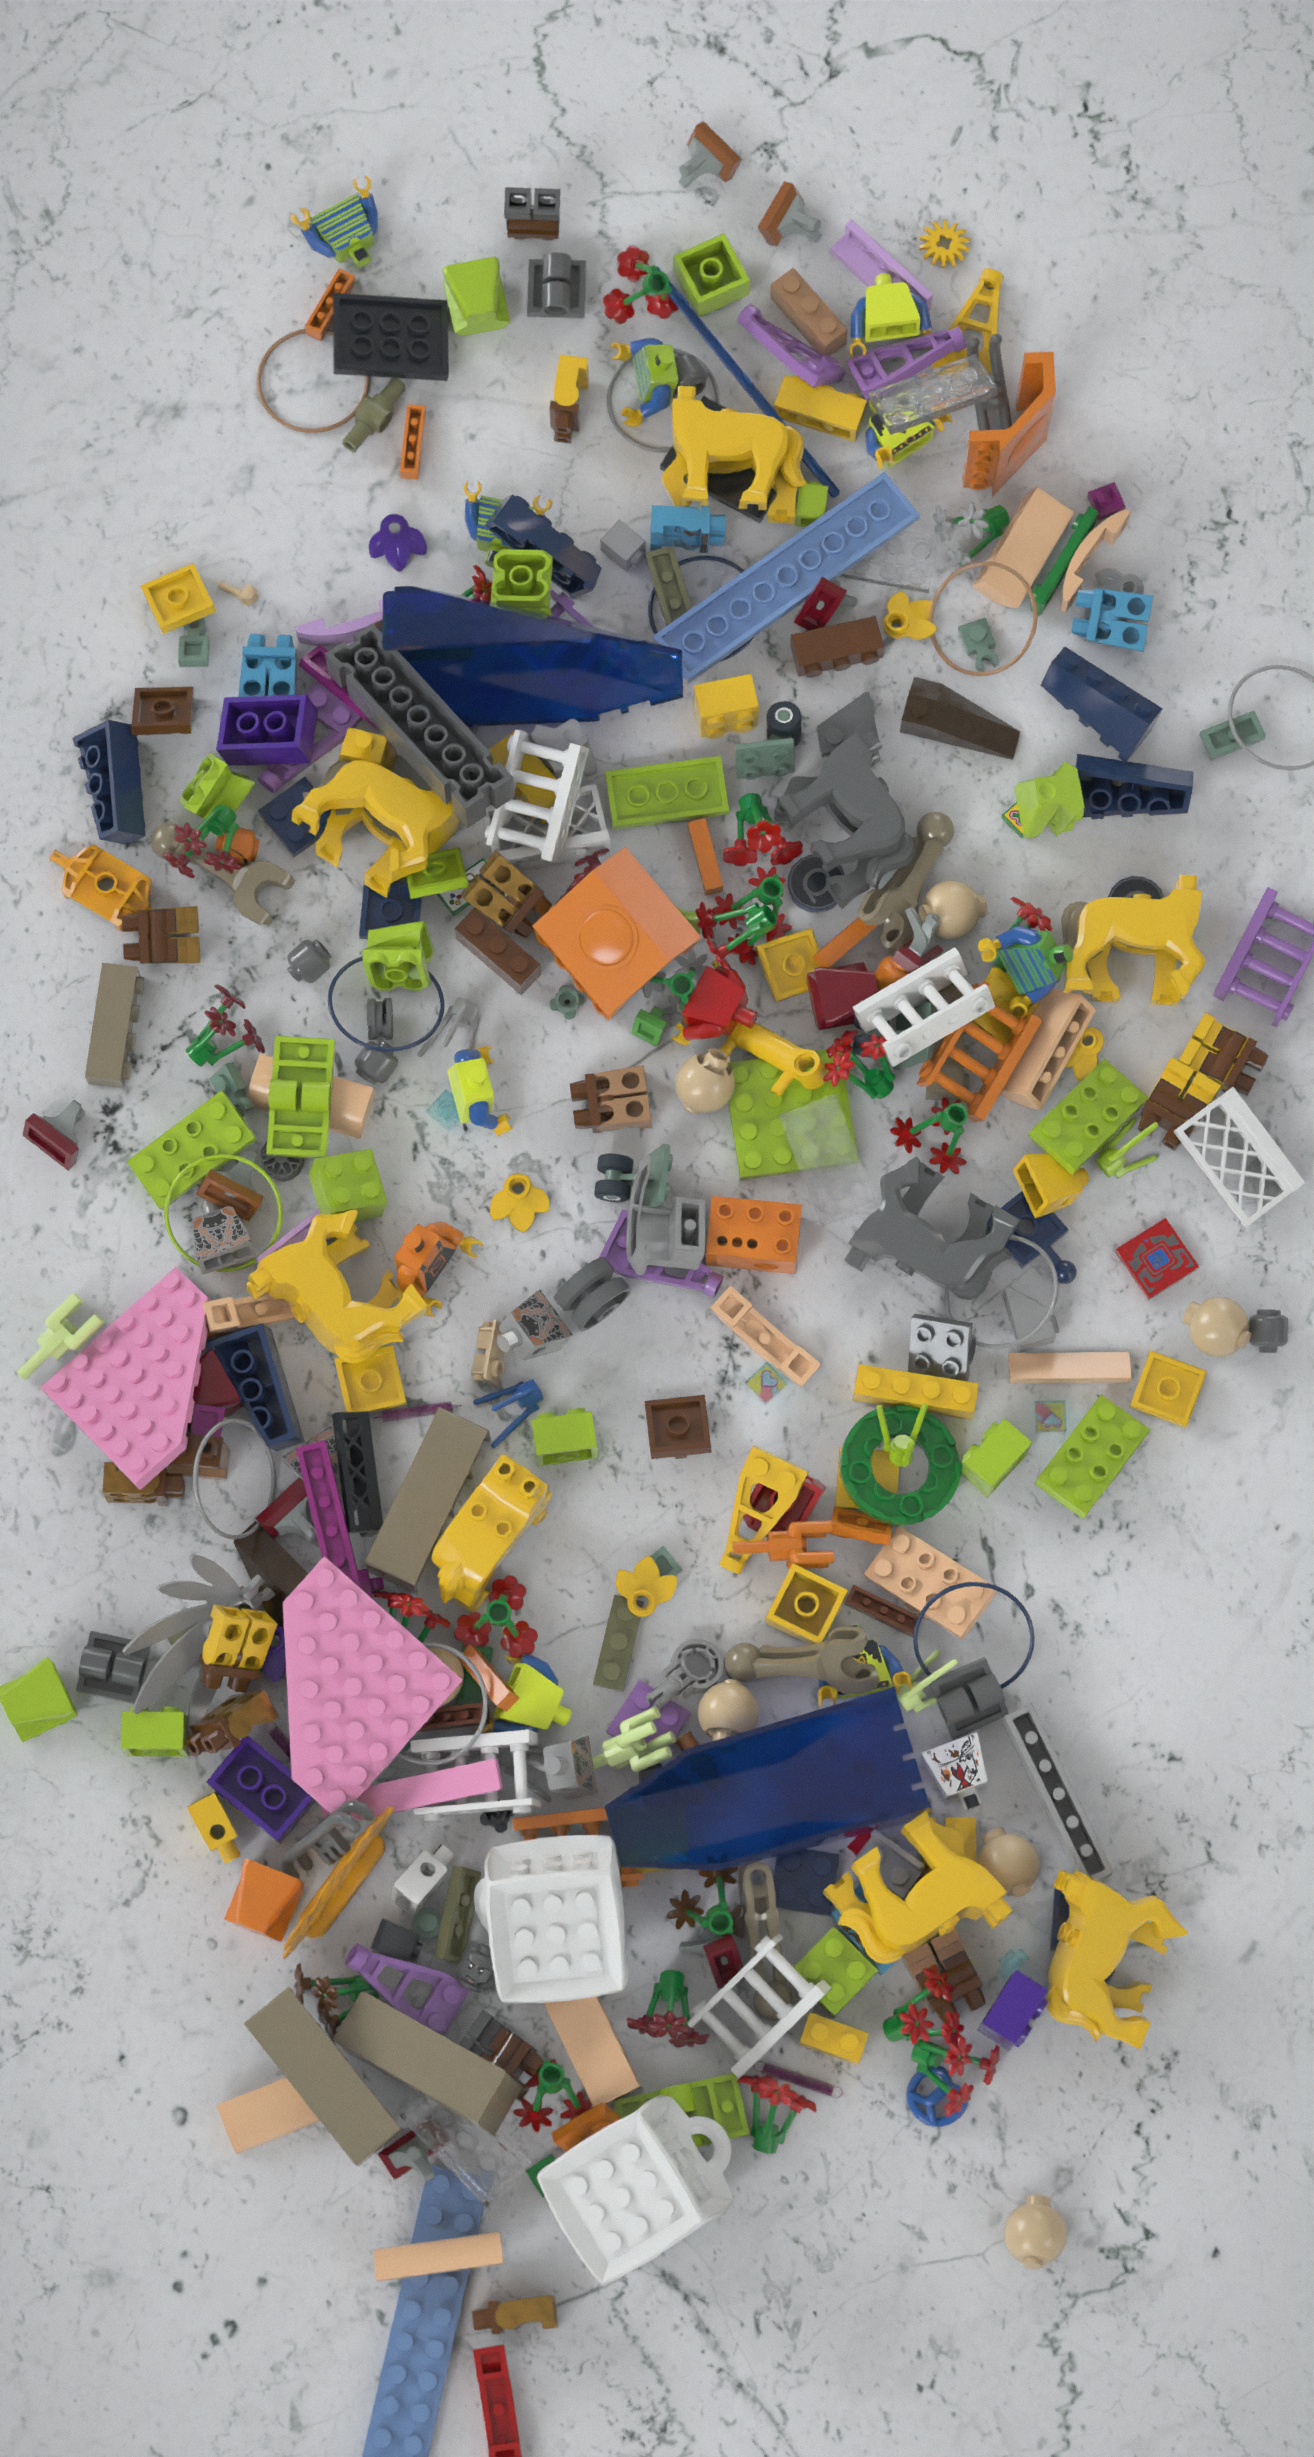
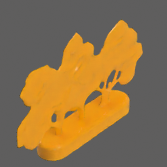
M394 1806L387 1807L366 1828L365 1832L355 1839L350 1846L351 1850L341 1858L299 1918V1924L284 1945L283 1950L286 1949L283 1954V1959H286L296 1950V1947L303 1941L305 1936L311 1939L323 1937L359 1890L385 1852V1843L379 1834L387 1825L388 1819L394 1811Z

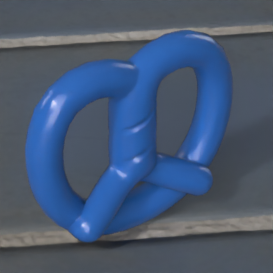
M943 2066L930 2068L951 2089L955 2088L958 2091L961 2089L959 2085L952 2082L951 2076L948 2075V2071ZM917 2071L911 2078L906 2090L907 2104L913 2115L919 2121L931 2127H944L957 2121L965 2113L968 2102L962 2103L960 2112H954L950 2117L943 2116L937 2118L935 2106L947 2094L939 2086L928 2096L917 2093L916 2090L919 2083L926 2077L925 2074ZM918 2103L926 2106L927 2114L919 2107Z

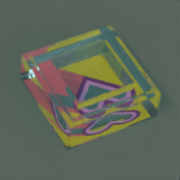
M766 1362L745 1381V1384L767 1405L788 1385V1382Z
M1065 1400L1035 1401V1432H1066Z

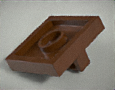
M193 687L135 688L131 724L132 735L191 734L194 705Z
M705 1395L645 1401L651 1459L668 1457L684 1459L687 1458V1455L711 1453Z

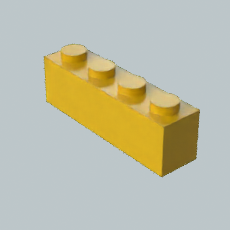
M859 1364L853 1401L889 1407L908 1405L921 1409L922 1404L926 1403L928 1405L926 1412L972 1420L979 1383Z

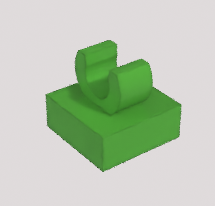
M654 1006L650 1013L640 1009L635 1017L631 1034L657 1047L663 1038L667 1022L661 1019L665 1011L657 1006Z

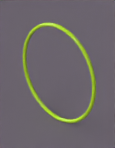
M230 1154L206 1156L184 1168L171 1184L164 1205L166 1229L176 1249L193 1264L199 1266L198 1261L189 1256L180 1247L172 1233L169 1222V1203L175 1186L184 1174L196 1165L209 1160H238L252 1166L267 1179L277 1199L278 1223L275 1234L264 1251L275 1244L283 1221L281 1197L271 1177L254 1162ZM257 1257L242 1265L224 1267L216 1270V1272H231L247 1268L257 1262Z

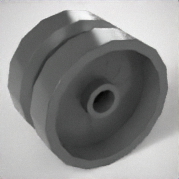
M599 1257L580 1269L562 1285L554 1296V1300L563 1311L574 1310L571 1320L581 1332L594 1327L604 1320L631 1293V1287L622 1277L612 1278L614 1267L605 1257Z

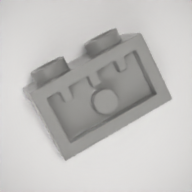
M874 1829L871 1832L870 1840L853 1863L877 1846L881 1856L880 1875L883 1883L888 1890L904 1901L910 1890L926 1871L924 1864L921 1863L924 1859L911 1848L905 1851L897 1845L898 1839L888 1831L883 1830L880 1833Z

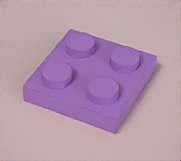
M639 1680L606 1730V1733L612 1737L620 1735V1723L652 1708L655 1705V1701L649 1705L646 1695L655 1689ZM670 1700L659 1710L661 1717L652 1721L656 1726L657 1732L644 1738L646 1744L669 1731H672L676 1738L690 1717L691 1712Z

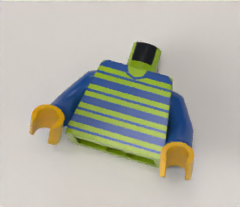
M365 175L364 178L367 184L363 189L358 188L356 179L353 180V187L360 192V197L354 194L311 218L306 208H299L304 215L301 222L295 214H291L290 217L293 224L302 227L301 233L313 251L328 258L334 257L339 263L352 258L359 268L371 261L372 258L367 249L374 245L373 236L378 231V211L373 194L368 191L371 188V180Z
M652 337L632 341L630 345L615 342L610 346V348L619 349L618 355L611 357L613 360L627 361L633 355L632 361L640 409L635 410L625 407L621 411V415L629 417L623 424L631 427H638L643 417L648 418L668 408L678 384L673 346L670 344L664 345L662 341Z
M467 480L464 485V492L468 496L465 500V523L470 537L477 541L478 549L487 552L485 565L494 568L495 554L502 549L513 550L484 526L502 500L482 495L480 500L477 499L481 492L482 484L478 481V491L470 492ZM541 495L534 498L533 507L530 506L529 508L537 515H544L546 511L551 509L553 502L551 499H548L546 507L542 508L539 505Z

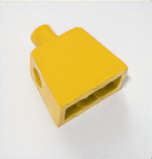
M348 728L338 761L369 760L393 772L398 754L385 736Z
M1025 1154L1013 1169L1014 1175L1035 1218L1071 1205L1083 1192V1186H1086L1089 1182V1175L1086 1169L1080 1168L1071 1175L1049 1154Z
M215 1791L187 1807L210 1852L217 1848L225 1864L241 1856L233 1840L238 1837V1833ZM219 1824L225 1834L217 1838L214 1836L211 1827Z

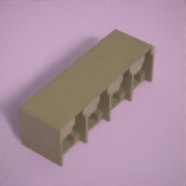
M440 1407L438 1408L364 1562L370 1574L383 1577L384 1580L416 1595L418 1594L416 1585L423 1573L425 1562L429 1554L432 1555L442 1533L443 1524L447 1516L452 1518L455 1516L453 1508L459 1498L465 1478L470 1480L473 1478L471 1470L479 1456L483 1441H491L489 1429Z
M288 1987L248 2019L244 2025L356 2166H360L403 2131V2129L378 2101L375 2093L369 2089L362 2078L351 2067L348 2059L343 2056L335 2044L321 2029V2025L316 2022L294 1995V1991Z
M366 1992L359 1994L333 2038V2041L350 2055L364 2061L385 2075L392 2077L420 2095L448 2109L455 2115L464 2118L492 2136H495L522 2090V2085L503 2069Z

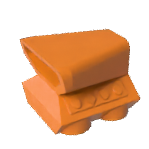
M245 1859L242 1864L240 1882L224 1920L282 1942L305 1884L298 1878L253 1860Z

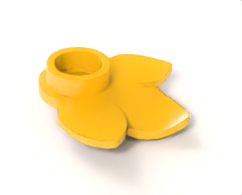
M904 591L894 594L888 601V614L883 619L885 634L895 639L907 636L913 640H923L932 636L937 631V627L928 621L932 601L917 600L909 602ZM899 623L902 627L894 628L892 625Z
M1087 1027L1065 1067H1073L1074 1075L1079 1082L1098 1065L1097 1054L1104 1047L1103 1034L1094 1027ZM1089 1036L1093 1037V1043L1085 1046L1084 1040Z
M521 1173L512 1174L505 1180L503 1190L493 1196L490 1205V1215L493 1221L508 1217L511 1224L522 1233L532 1226L535 1212L545 1213L549 1211V1199L542 1189L534 1187L530 1178ZM515 1185H522L524 1190L522 1193L517 1194L513 1191V1187Z
M646 1556L639 1561L633 1573L626 1570H618L616 1575V1588L618 1592L627 1599V1606L630 1612L638 1617L651 1615L655 1611L657 1604L669 1601L677 1586L676 1576L665 1575L660 1577L659 1569L650 1556ZM640 1596H645L648 1599V1605L644 1608L636 1604V1600Z

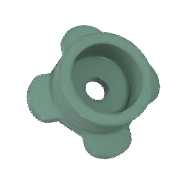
M563 985L559 988L555 999L550 1001V1008L553 1011L561 1012L566 1019L571 1020L575 1018L576 1010L579 1006L584 1005L585 998L582 994H577L568 985ZM569 1000L570 1004L566 1005L564 1002Z

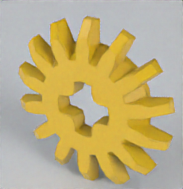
M943 220V227L940 228L938 223L934 221L932 224L935 230L925 227L924 231L929 235H920L919 240L926 242L919 246V250L927 249V252L922 257L927 259L931 256L933 258L931 265L933 266L937 261H941V268H945L946 262L950 261L952 267L956 266V257L961 261L965 259L961 251L969 252L970 248L963 245V243H969L970 239L961 237V235L966 233L965 229L955 231L958 223L955 222L951 228H947V220ZM940 237H944L945 240L951 239L952 242L949 243V249L945 250L943 246H937L940 243Z

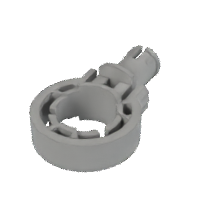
M691 1639L680 1644L671 1658L670 1665L662 1671V1675L664 1678L667 1677V1679L646 1695L648 1704L651 1705L655 1701V1705L652 1707L656 1706L660 1710L672 1698L680 1695L683 1690L685 1691L682 1697L687 1699L693 1693L706 1692L716 1685L724 1668L720 1651L712 1643L702 1639ZM692 1648H696L694 1655L702 1656L709 1663L710 1672L705 1677L692 1675L685 1667L684 1659L691 1655ZM716 1665V1676L710 1681L709 1679Z

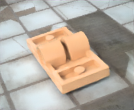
M900 1526L891 1535L889 1545L883 1546L864 1572L866 1579L901 1600L907 1608L918 1616L932 1597L950 1586L965 1582L989 1583ZM963 1587L950 1591L938 1598L928 1608L923 1619L932 1620L956 1637L964 1640L998 1591L985 1587Z

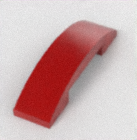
M500 2344L473 2349L489 2457H522L505 2345Z

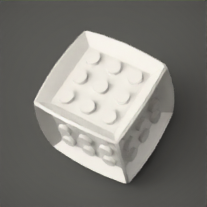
M605 1835L557 1836L493 1847L486 1857L485 1878L478 1882L474 1891V1907L479 1921L489 1932L491 1958L499 1999L503 2003L560 2002L622 1991L628 1981L629 1968L625 1953L622 1886L613 1838Z
M667 2095L652 2098L634 2113L585 2139L554 2162L545 2166L538 2173L537 2177L547 2202L563 2232L600 2284L604 2285L619 2280L625 2274L657 2257L710 2220L723 2215L731 2207L733 2201L729 2186L722 2174L731 2158V2144L727 2133L717 2122L703 2116L688 2118L673 2098ZM703 2134L712 2141L714 2155L710 2161H705L691 2136Z

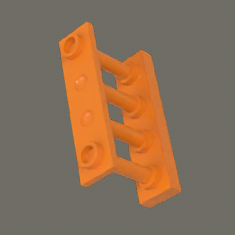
M981 982L975 985L972 984L971 986L975 990L983 984H986L988 987L990 986V984H988L987 982ZM994 1003L995 1007L989 1010L988 1013L1011 1028L1010 1031L1013 1034L1008 1042H1000L974 1023L969 1022L943 1037L932 1059L927 1060L920 1068L918 1074L921 1077L916 1084L920 1087L932 1085L933 1081L967 1103L969 1108L967 1111L968 1119L973 1123L984 1121L1043 1021L1036 1015L1031 1014L1026 1015L1024 1018H1016ZM963 1031L996 1053L998 1059L993 1068L990 1067L988 1069L954 1046ZM948 1056L982 1078L981 1082L983 1085L979 1092L972 1093L940 1071Z
M636 1804L512 1818L513 1831L520 1830L521 1836H524V1841L537 1839L536 1834H539V1828L551 1827V1832H555V1837L567 1836V1831L570 1830L569 1824L582 1823V1829L586 1830V1835H599L598 1827H601L600 1821L612 1819L613 1825H616L622 1871V1874H620L621 1886H638V1879H644L643 1872L634 1873L629 1823H632L631 1817H637Z

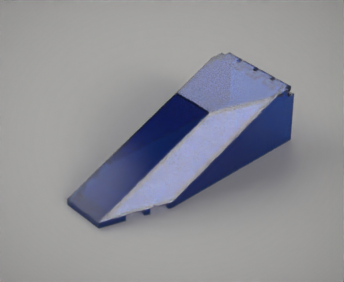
M415 586L394 587V591H387L383 594V651L397 650L467 727L565 723L570 719H575L578 722L600 721V714L620 709L621 713L625 714L629 713V706L649 701L651 706L683 698L681 649L506 604Z
M892 1687L682 1751V1754L663 1767L658 1768L645 1780L631 1787L604 1806L621 1866L625 1868L722 1871L870 1833L874 1829L882 1830L905 1824L915 1819L924 1811L931 1815L932 1807L930 1801H928L925 1788L912 1791L911 1786L923 1782L916 1758L903 1761L902 1756L914 1753L907 1729L894 1731L893 1728L905 1723L899 1706L896 1688Z

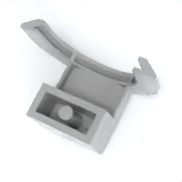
M648 1155L638 1166L631 1190L626 1232L628 1262L639 1276L645 1273L647 1265L698 1270L705 1253V1200L676 1197L671 1209L642 1206L646 1183L651 1172V1155Z

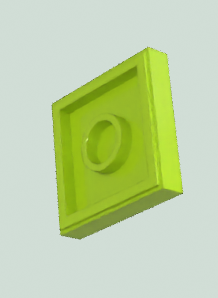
M460 847L433 852L428 855V864L424 870L406 876L411 899L469 887Z

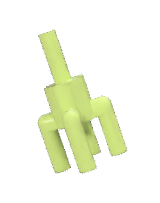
M72 1293L46 1319L45 1324L48 1328L36 1339L41 1348L17 1371L24 1380L50 1355L58 1361L69 1349L79 1350L106 1323L98 1314H94L78 1330L68 1320L85 1302L77 1293Z
M656 1706L622 1721L620 1723L621 1734L603 1742L602 1748L604 1752L592 1757L594 1770L607 1764L618 1770L630 1764L634 1772H640L671 1758L672 1752L668 1745L676 1742L672 1731L652 1739L647 1744L644 1739L657 1732L656 1726L652 1721L661 1717Z

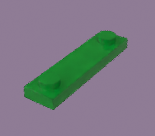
M1090 506L1084 515L1078 514L1072 525V529L1075 531L1043 584H1037L1032 591L1039 616L1044 612L1066 575L1076 550L1097 522L1098 511Z

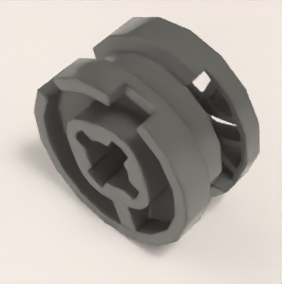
M375 998L367 999L369 1040H376L377 1037L393 1040L392 998H384L383 1001H376ZM385 1014L387 1017V1024H385Z
M265 1142L260 1156L264 1171L276 1181L285 1182L298 1176L303 1168L304 1158L268 1156L266 1154L267 1142Z

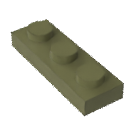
M673 545L647 552L644 556L665 626L692 608Z
M614 1595L593 1682L595 1686L621 1692L624 1690L641 1617L635 1616L630 1612L627 1606V1599L623 1596ZM636 1600V1604L643 1608L644 1601Z
M453 1865L434 1958L451 1963H459L467 1947L474 1912V1891L480 1881L481 1872Z

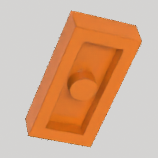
M834 1507L831 1519L832 1532L829 1534L837 1535L841 1538L868 1541L871 1544L889 1545L892 1525L875 1520L863 1512Z
M602 2102L551 2132L553 2141L567 2152L600 2130L621 2120L620 2115Z

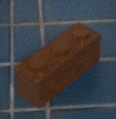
M876 616L791 634L790 647L798 677L806 675V677L812 678L821 675L823 671L832 669L843 671L850 668L851 665L858 663L863 665L874 664L880 658H883L884 645Z
M475 907L454 928L456 939L520 995L541 975L540 963Z

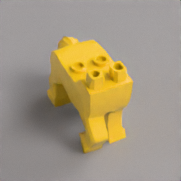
M678 386V399L673 398L671 417L673 447L676 458L662 474L663 487L674 506L690 507L694 500L700 501V507L709 506L707 490L708 472L725 474L752 468L756 472L753 484L743 492L739 509H747V504H757L758 510H767L768 495L771 488H773L777 496L769 507L767 523L794 524L796 518L797 487L807 485V481L802 476L800 470V462L804 451L803 437L800 433L790 426H784L782 422L774 417L742 413L731 408L712 411L706 408L701 400H695L696 387Z
M351 1210L340 1214L316 1215L312 1219L306 1239L302 1242L287 1245L261 1259L257 1270L249 1275V1282L246 1283V1288L256 1301L269 1293L272 1298L284 1299L292 1305L291 1311L297 1321L300 1323L304 1322L326 1349L337 1354L348 1363L358 1364L370 1358L381 1346L387 1343L403 1342V1334L400 1330L411 1321L425 1314L428 1305L412 1284L404 1292L399 1287L397 1288L392 1281L394 1276L390 1270L382 1277L380 1289L372 1300L368 1303L352 1301L349 1287L343 1274L337 1267L349 1259L367 1252L371 1246L366 1238L361 1240L356 1232L358 1228L354 1221L358 1212L357 1210ZM328 1237L338 1238L332 1244L326 1246V1239ZM400 1301L397 1306H395L394 1308H390L392 1305Z
M505 1454L501 1455L439 1539L432 1553V1562L440 1568L437 1577L440 1579L439 1585L443 1602L447 1603L454 1597L455 1603L470 1613L477 1612L491 1593L486 1589L487 1584L494 1575L498 1565L512 1550L529 1525L532 1523L537 1526L546 1518L548 1514L546 1508L552 1499V1492L548 1489L549 1486Z
M924 1811L910 1821L900 1831L922 1855L932 1870L915 1884L904 1901L889 1891L883 1883L880 1875L881 1856L877 1846L855 1861L851 1866V1869L861 1882L864 1897L868 1903H863L855 1896L853 1879L849 1871L841 1876L842 1878L835 1884H830L823 1891L825 1897L834 1904L841 1914L838 1924L853 1929L859 1935L868 1956L877 1963L882 1964L895 1962L902 1955L917 1949L938 1933L941 1937L945 1936L957 1926L956 1924L961 1918L978 1920L983 1916L989 1926L994 1929L1005 1921L1013 1911L1004 1900L1007 1892L985 1867L964 1857L963 1835L959 1831L936 1823L929 1818L927 1811Z
M1060 1869L1053 1887L1065 1894L1064 1898L1069 1904V1917L1067 1922H1064L1059 1928L1057 1935L1059 1942L1050 1964L1048 1973L1050 1990L1047 1996L1049 2000L1047 2009L1050 2015L1059 2022L1080 2025L1085 2028L1095 2042L1101 2039L1104 2034L1126 2042L1140 2050L1151 2022L1142 2016L1120 2018L1115 2015L1114 2008H1127L1142 2013L1144 2004L1140 2003L1141 1997L1144 1992L1149 1994L1153 1985L1144 1981H1134L1126 1986H1112L1105 1983L1104 1980L1114 1971L1122 1959L1129 1938L1145 1944L1165 1956L1168 1946L1164 1945V1940L1186 1936L1188 1932L1174 1918L1164 1901L1156 1896L1150 1895L1141 1899L1127 1901L1113 1888L1077 1870H1075L1073 1875Z

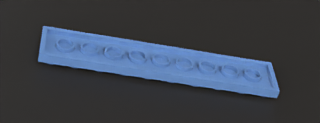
M883 472L653 635V641L687 684H689L804 602L821 576L832 582L918 521L920 514L886 472Z
M431 2166L435 2176L429 2181H425L411 2244L478 2235L490 2179ZM470 2269L403 2278L362 2457H428Z

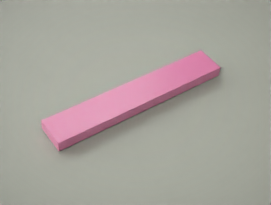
M498 1759L370 1785L358 1800L364 1802L373 1810L375 1818L390 1806H394L393 1813H398L414 1808L501 1791L503 1786ZM322 1807V1814L324 1819L330 1813L324 1807ZM355 1812L350 1813L357 1821L364 1820L359 1814Z

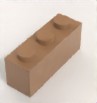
M794 267L771 283L770 299L815 350L823 356H831L847 344L848 329Z

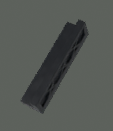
M369 1411L335 1412L332 1414L348 1531L349 1533H360V1537H372L379 1533L383 1524ZM342 1420L346 1421L347 1433L343 1431ZM348 1450L350 1452L351 1463L347 1460L346 1453ZM352 1480L354 1483L355 1493L351 1490L350 1482ZM356 1509L359 1525L355 1524L354 1512Z

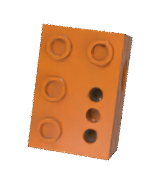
M712 1196L706 1245V1265L796 1274L802 1204Z

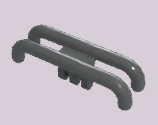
M993 334L990 338L989 353L993 376L987 377L984 381H982L978 356L980 341L977 337H971L967 343V359L979 430H990L987 410L998 409L1002 430L1012 426L1001 358L1002 337L1000 334Z
M348 1800L341 1804L285 1852L281 1861L283 1873L300 1879V1875L293 1864L295 1860L305 1871L311 1870L313 1862L307 1854V1850L310 1847L313 1848L325 1864L332 1866L351 1850L350 1844L335 1827L341 1824L350 1832L358 1833L361 1825L350 1813L355 1812L364 1820L371 1821L374 1818L373 1810L359 1800Z

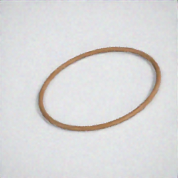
M305 329L283 336L264 354L257 372V390L264 408L277 422L295 431L320 433L340 427L355 416L360 403L367 397L370 378L365 376L364 392L357 407L350 415L336 424L310 429L297 427L280 419L269 408L264 399L261 388V374L271 352L285 340L296 335L305 334ZM327 330L326 334L333 336V331Z
M982 561L965 565L946 578L933 598L929 622L933 623L935 606L942 590L955 576L973 567L995 566L1009 571L1025 586L1032 602L1033 624L1028 641L1021 652L1006 665L986 672L969 671L955 665L941 651L935 634H933L931 640L940 657L953 669L972 676L994 675L1014 665L1029 648L1035 635L1038 620L1036 600L1026 580L1007 565Z

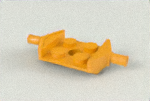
M96 845L86 847L75 857L71 856L70 858L56 849L53 851L54 855H50L49 860L65 870L62 884L63 896L67 899L70 897L113 923L118 930H122V916L138 913V910L153 909L150 905L153 884L151 878ZM104 878H111L114 881L113 888L108 891L100 890L98 884Z

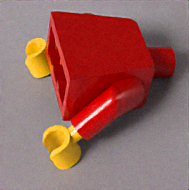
M716 960L711 962L714 969L706 966L681 1013L684 1023L688 1026L685 1027L677 1023L675 1028L680 1033L675 1037L672 1036V1040L681 1046H686L691 1040L716 1038L722 1034L729 1036L732 1034L737 1023L750 1029L754 1026L758 1012L746 1008L749 1001L746 985L735 969L725 970Z

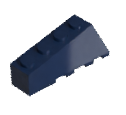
M512 494L504 498L484 526L513 550H544L553 556L551 581L573 599L591 592L597 583L602 569L596 563V558L589 552L581 551L574 545V540L569 535L555 530L551 526L552 522L547 517L533 512L529 508V503L522 497Z
M1065 646L1051 662L1041 683V686L1067 710L1073 709L1079 715V722L1086 728L1091 726L1101 735L1099 740L1105 746L1109 747L1111 745L1119 752L1118 758L1124 763L1130 759L1150 734L1163 709Z
M107 720L73 737L74 747H78L81 756L78 758L80 769L86 771L88 779L85 783L87 794H91L94 801L91 810L99 840L128 845L145 837L137 735H132L131 724Z
M1077 754L1075 767L1078 770L1085 807L1083 817L1104 819V816L1113 815L1133 817V814L1148 813L1149 816L1188 813L1194 772L1128 761L1124 763L1122 760Z
M261 1323L206 1342L209 1349L215 1352L267 1447L277 1452L304 1443V1437L272 1329Z

